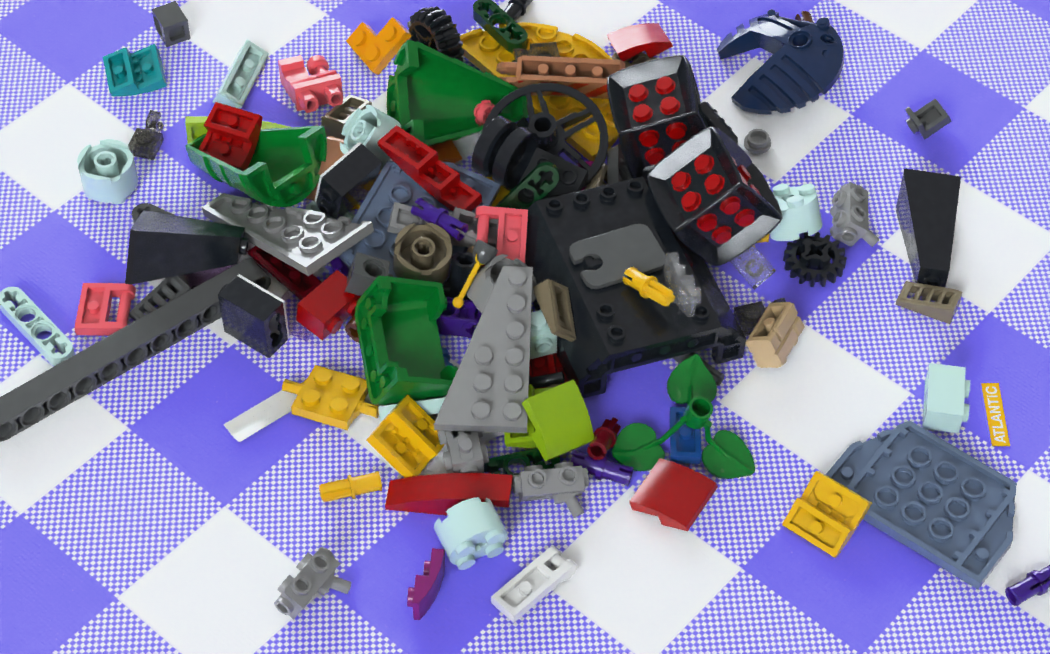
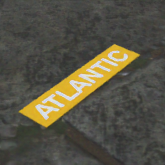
M981 383L992 446H1010L999 383Z

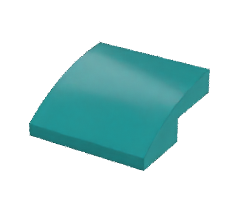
M155 44L134 53H130L127 47L102 57L111 96H132L152 92L167 86L160 52Z

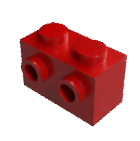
M336 270L298 303L296 321L318 338L324 340L330 333L335 334L349 316L355 315V307L361 296L345 292L347 277Z

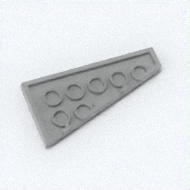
M225 193L201 207L204 216L213 222L245 227L244 238H249L250 243L307 276L317 272L321 267L339 257L343 252L374 232L373 224L369 221H362L361 224L352 223L350 218L343 216L336 220L326 218L325 213L291 206L280 209L266 204L259 205L252 203L250 198Z
M502 267L434 422V430L527 433L528 415L521 403L528 398L533 267Z

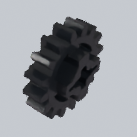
M804 232L802 239L787 243L783 257L785 262L784 269L791 270L790 278L798 276L800 278L799 284L809 281L810 287H814L815 282H819L822 287H825L826 280L835 283L837 276L842 277L847 257H844L845 248H839L840 242L838 240L831 242V235H826L822 238L820 233L817 232L814 236L810 237L808 232Z

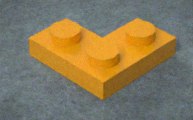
M392 17L378 34L362 21L346 42L373 73L379 75L412 35L399 20Z

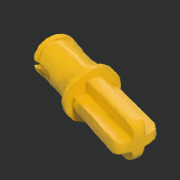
M630 267L624 272L625 275L632 279L623 277V283L639 291L641 297L651 298L664 307L674 302L675 296L673 291L660 284L655 276H647L635 267Z
M379 471L355 477L347 475V479L319 485V493L323 502L346 497L356 499V495L382 491Z

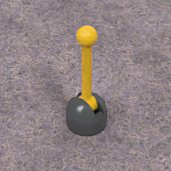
M477 240L473 248V258L476 263L460 294L452 301L455 308H461L464 305L463 299L480 266L489 263L498 253L496 248L481 240Z

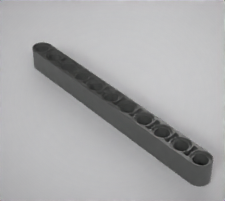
M245 259L0 397V442L10 439L220 319L222 316L218 294L222 287L229 284L237 275H242L266 290L271 285L270 276L255 260Z

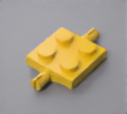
M315 365L304 382L298 383L288 379L283 381L282 391L297 394L296 399L291 405L293 415L347 431L353 420L361 413L378 418V405L365 402L368 394L366 379Z

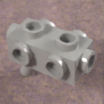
M852 182L842 185L832 199L833 207L830 209V214L833 217V226L830 228V234L835 240L850 247L861 238L873 247L879 241V238L869 230L868 191Z
M437 430L440 445L446 444L448 450L443 452L446 470L452 469L453 473L484 472V463L489 462L486 444L480 445L479 438L483 437L482 432Z
M562 462L555 464V468L543 469L542 465L527 466L518 475H513V493H518L519 502L553 499L555 504L565 502L573 518L584 513L576 496H581L585 491V487L589 486L587 468L573 466V462Z
M320 547L313 556L307 552L296 566L300 570L297 576L293 578L289 574L277 588L281 595L274 602V605L280 613L295 619L317 592L324 596L330 588L348 594L351 582L334 576L340 562L335 559L330 550Z

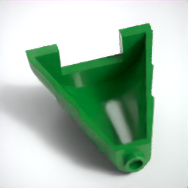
M407 40L401 46L393 61L394 65H397L394 76L389 75L387 115L396 119L403 130L427 146H432L449 140L462 139L477 133L481 134L484 124L480 126L475 122L474 108L483 100H490L491 103L496 105L506 95L519 88L488 72L483 73L456 58H451L418 41ZM526 95L514 100L498 116L506 117L516 124L522 117L527 119Z
M316 125L261 129L253 157L245 171H241L198 150L206 134L185 145L192 164L209 176L242 191L261 203L275 207H289L303 201L319 182L320 175L318 172L321 162H326L327 155L324 126Z

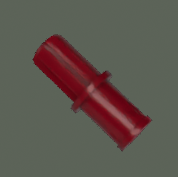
M614 417L612 420L605 419L602 426L594 431V439L587 448L591 458L595 460L603 459L607 451L616 444L617 434L621 429V426L617 424L618 419Z

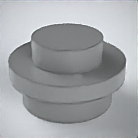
M762 129L751 130L744 138V147L754 154L766 153L771 147L769 134Z

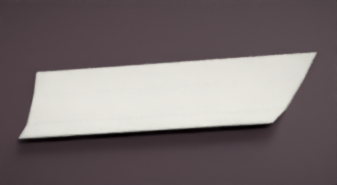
M281 390L223 425L238 442H241L290 413L291 405L297 395Z

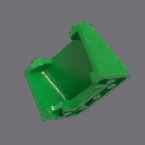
M379 275L357 301L355 321L368 394L372 404H398L407 394L414 401L446 397L458 367L453 365L445 367L436 322L447 307V297L444 295L442 283Z

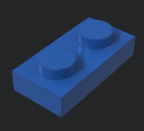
M670 407L669 429L683 417L687 407ZM684 424L670 436V461L678 464H701V428L693 429Z

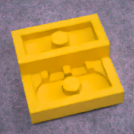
M408 394L366 439L404 478L418 476L428 462L445 445H440L438 432L434 430L435 421Z
M815 471L801 498L796 499L782 525L834 558H837L856 531L872 502L824 473Z

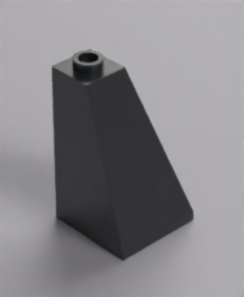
M904 168L896 204V214L915 283L946 287L950 270L961 176Z
M143 210L130 229L125 284L132 285L236 265L241 256L246 255L248 250L249 238H244L245 227Z

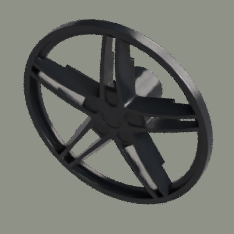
M556 83L531 84L519 88L502 98L489 113L483 130L494 118L498 117L505 107L514 100L526 95L529 127L524 128L538 135V148L561 159L563 158L559 155L564 152L575 164L587 170L589 177L583 188L599 173L607 156L608 130L601 111L590 98L574 88ZM542 92H557L568 95L581 102L587 109L579 113L574 112L556 121L549 114ZM531 93H537L542 112L534 114ZM590 115H593V117L588 119L587 121L579 123L578 125L574 126L566 132L564 131L565 128L578 123L579 121L589 117ZM596 122L600 133V145L597 156L590 167L581 158L582 156L570 147L565 140Z

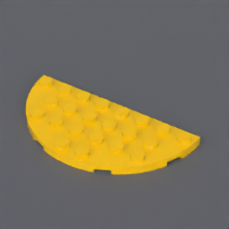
M517 22L528 34V46L521 53L508 52L487 31H482L481 28L460 36V40L463 42V56L483 73L488 72L498 78L516 77V75H504L497 72V64L501 62H517L518 57L523 55L612 59L603 49L576 33L572 36L559 32L558 27L545 24ZM503 23L499 24V28H504L507 26ZM531 95L534 114L542 112L538 97ZM543 96L549 114L556 121L574 112L579 113L587 109L581 102L572 97ZM590 98L599 108L606 122L608 149H610L618 139L619 134L613 121L609 99ZM590 115L589 117L579 121L578 123L565 128L564 131L566 132L574 126L578 125L579 123L587 121L588 119L592 118L593 115ZM596 122L565 140L586 159L593 162L600 145V133Z

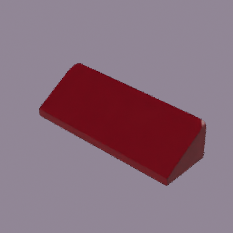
M257 246L247 251L251 258L300 300L322 283L313 274L307 276Z

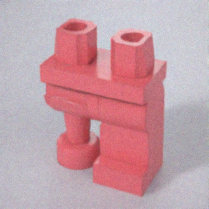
M301 55L278 60L281 84L292 102L295 103L297 111L304 110L306 113L316 111L321 105L329 104L332 107L342 105L341 77L337 74L336 70L328 71L329 65L325 57L321 55L312 56L307 61V70L304 67V60Z

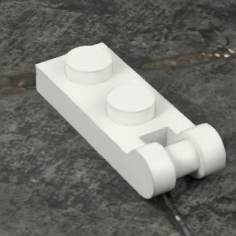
M551 546L491 596V604L515 623L561 582L570 579L575 574L577 565L570 559L565 560L561 556V551L555 546ZM548 566H554L556 569L552 571Z

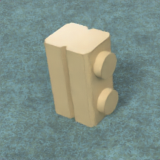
M770 303L745 342L750 353L753 354L752 357L757 367L779 368L783 366L792 348L797 344L798 337L805 326L801 318L797 316L798 312L794 303Z

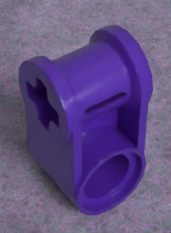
M447 297L446 310L436 320L439 334L472 338L474 326H477L482 313L479 310L478 314L475 313L477 308L472 300H464V305L461 308H455L452 304L454 298Z

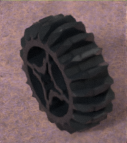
M438 6L425 7L410 16L407 26L409 28L408 32L412 36L409 40L418 41L463 62V42L459 36L461 33H458L456 29L457 24H453L452 17L447 15L444 9L440 10Z

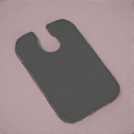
M634 224L573 243L569 249V256L574 265L582 263L587 256L602 260L603 265L601 268L582 271L580 274L586 286L591 289H601L623 282V277L632 279L624 274L630 267L637 268L645 275L659 271L665 267L667 259L652 231L644 224Z

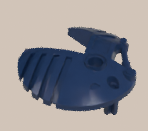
M773 9L769 10L767 14L750 19V27L746 29L743 23L736 27L737 34L732 36L730 32L717 48L720 59L756 48H762L773 54L731 97L732 102L743 111L755 114L770 115L772 114L771 111L787 113L791 112L793 107L797 109L805 107L808 101L815 102L819 99L820 93L826 94L836 83L844 65L842 41L836 30L830 25L828 18H820L816 23L804 20L798 21L781 17L779 12H775Z

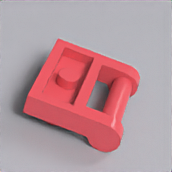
M493 206L476 207L475 217L478 219L476 242L481 240L488 244L489 220L498 219L496 242L498 253L496 256L504 254L508 255L506 257L508 259L514 260L517 258L525 263L528 210Z
M83 283L74 327L76 335L109 336L127 326L131 300L135 298L136 294L135 286L125 283ZM112 297L120 298L116 322H108Z

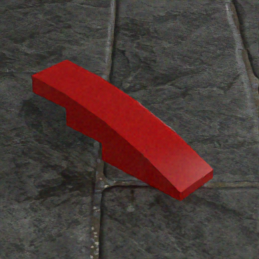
M396 125L377 142L378 146L408 176L451 211H454L455 207L472 211L482 202V195L460 181V173L440 161L437 151Z
M444 473L390 480L385 510L447 516L446 511L452 506L477 497L480 498L481 502H486V498H489L494 507L509 508L513 475Z

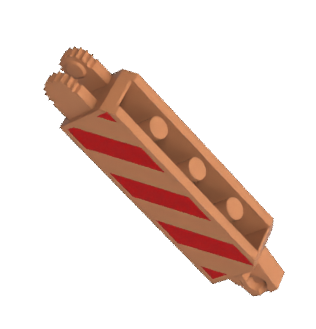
M523 55L518 57L517 62H501L497 64L496 71L504 75H516V77L499 78L517 88L538 83H556L574 88L588 98L609 99L607 78L611 74L626 68V63L613 59ZM542 92L543 96L570 97L557 92Z

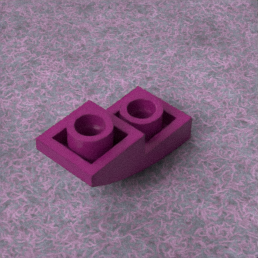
M432 548L431 560L424 562L423 575H416L414 587L408 588L407 607H413L414 620H421L438 595L445 572V549Z

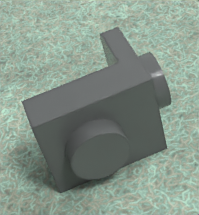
M936 99L916 112H913L910 107L904 109L908 116V119L905 120L906 124L913 134L919 132L924 140L952 122L949 115Z

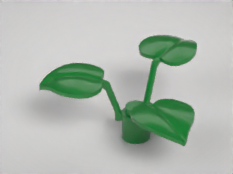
M699 354L690 356L682 361L672 371L667 381V393L670 399L678 404L687 403L683 417L659 439H657L655 431L650 426L642 423L630 424L618 434L616 444L611 451L613 457L620 464L632 466L635 471H650L659 458L665 459V452L660 444L664 443L682 425L686 424L693 429L704 427L705 440L709 445L702 451V462L707 471L713 476L721 479H734L751 476L755 472L752 455L739 436L731 431L720 430L713 439L711 438L710 427L712 422L708 419L713 413L711 402L716 396L717 386Z

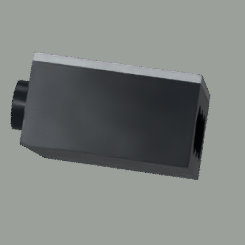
M361 142L357 143L319 177L314 202L327 217L330 216L332 219L338 220L340 216H344L367 196L379 176L382 161Z
M240 274L229 284L222 287L218 294L224 332L270 358L290 338L285 301Z

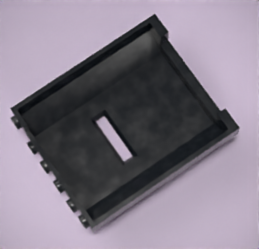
M642 176L535 201L527 209L525 264L528 267H533L536 285L550 279L568 287L576 340L571 342L557 336L556 355L568 381L574 379L583 398L605 393L607 374L709 348H712L711 356L715 364L743 358L746 344L744 333L705 260L688 249L666 223L650 191L647 178ZM644 224L648 226L667 259L663 269L646 275L655 276L660 284L671 289L675 296L674 302L664 307L651 298L641 297L639 291L623 282L601 289L587 287L580 276L581 272L601 268L603 265L602 260L587 256L582 263L574 265L569 256L570 246L577 241L630 225ZM535 299L533 304L536 311H539L541 308L537 299Z

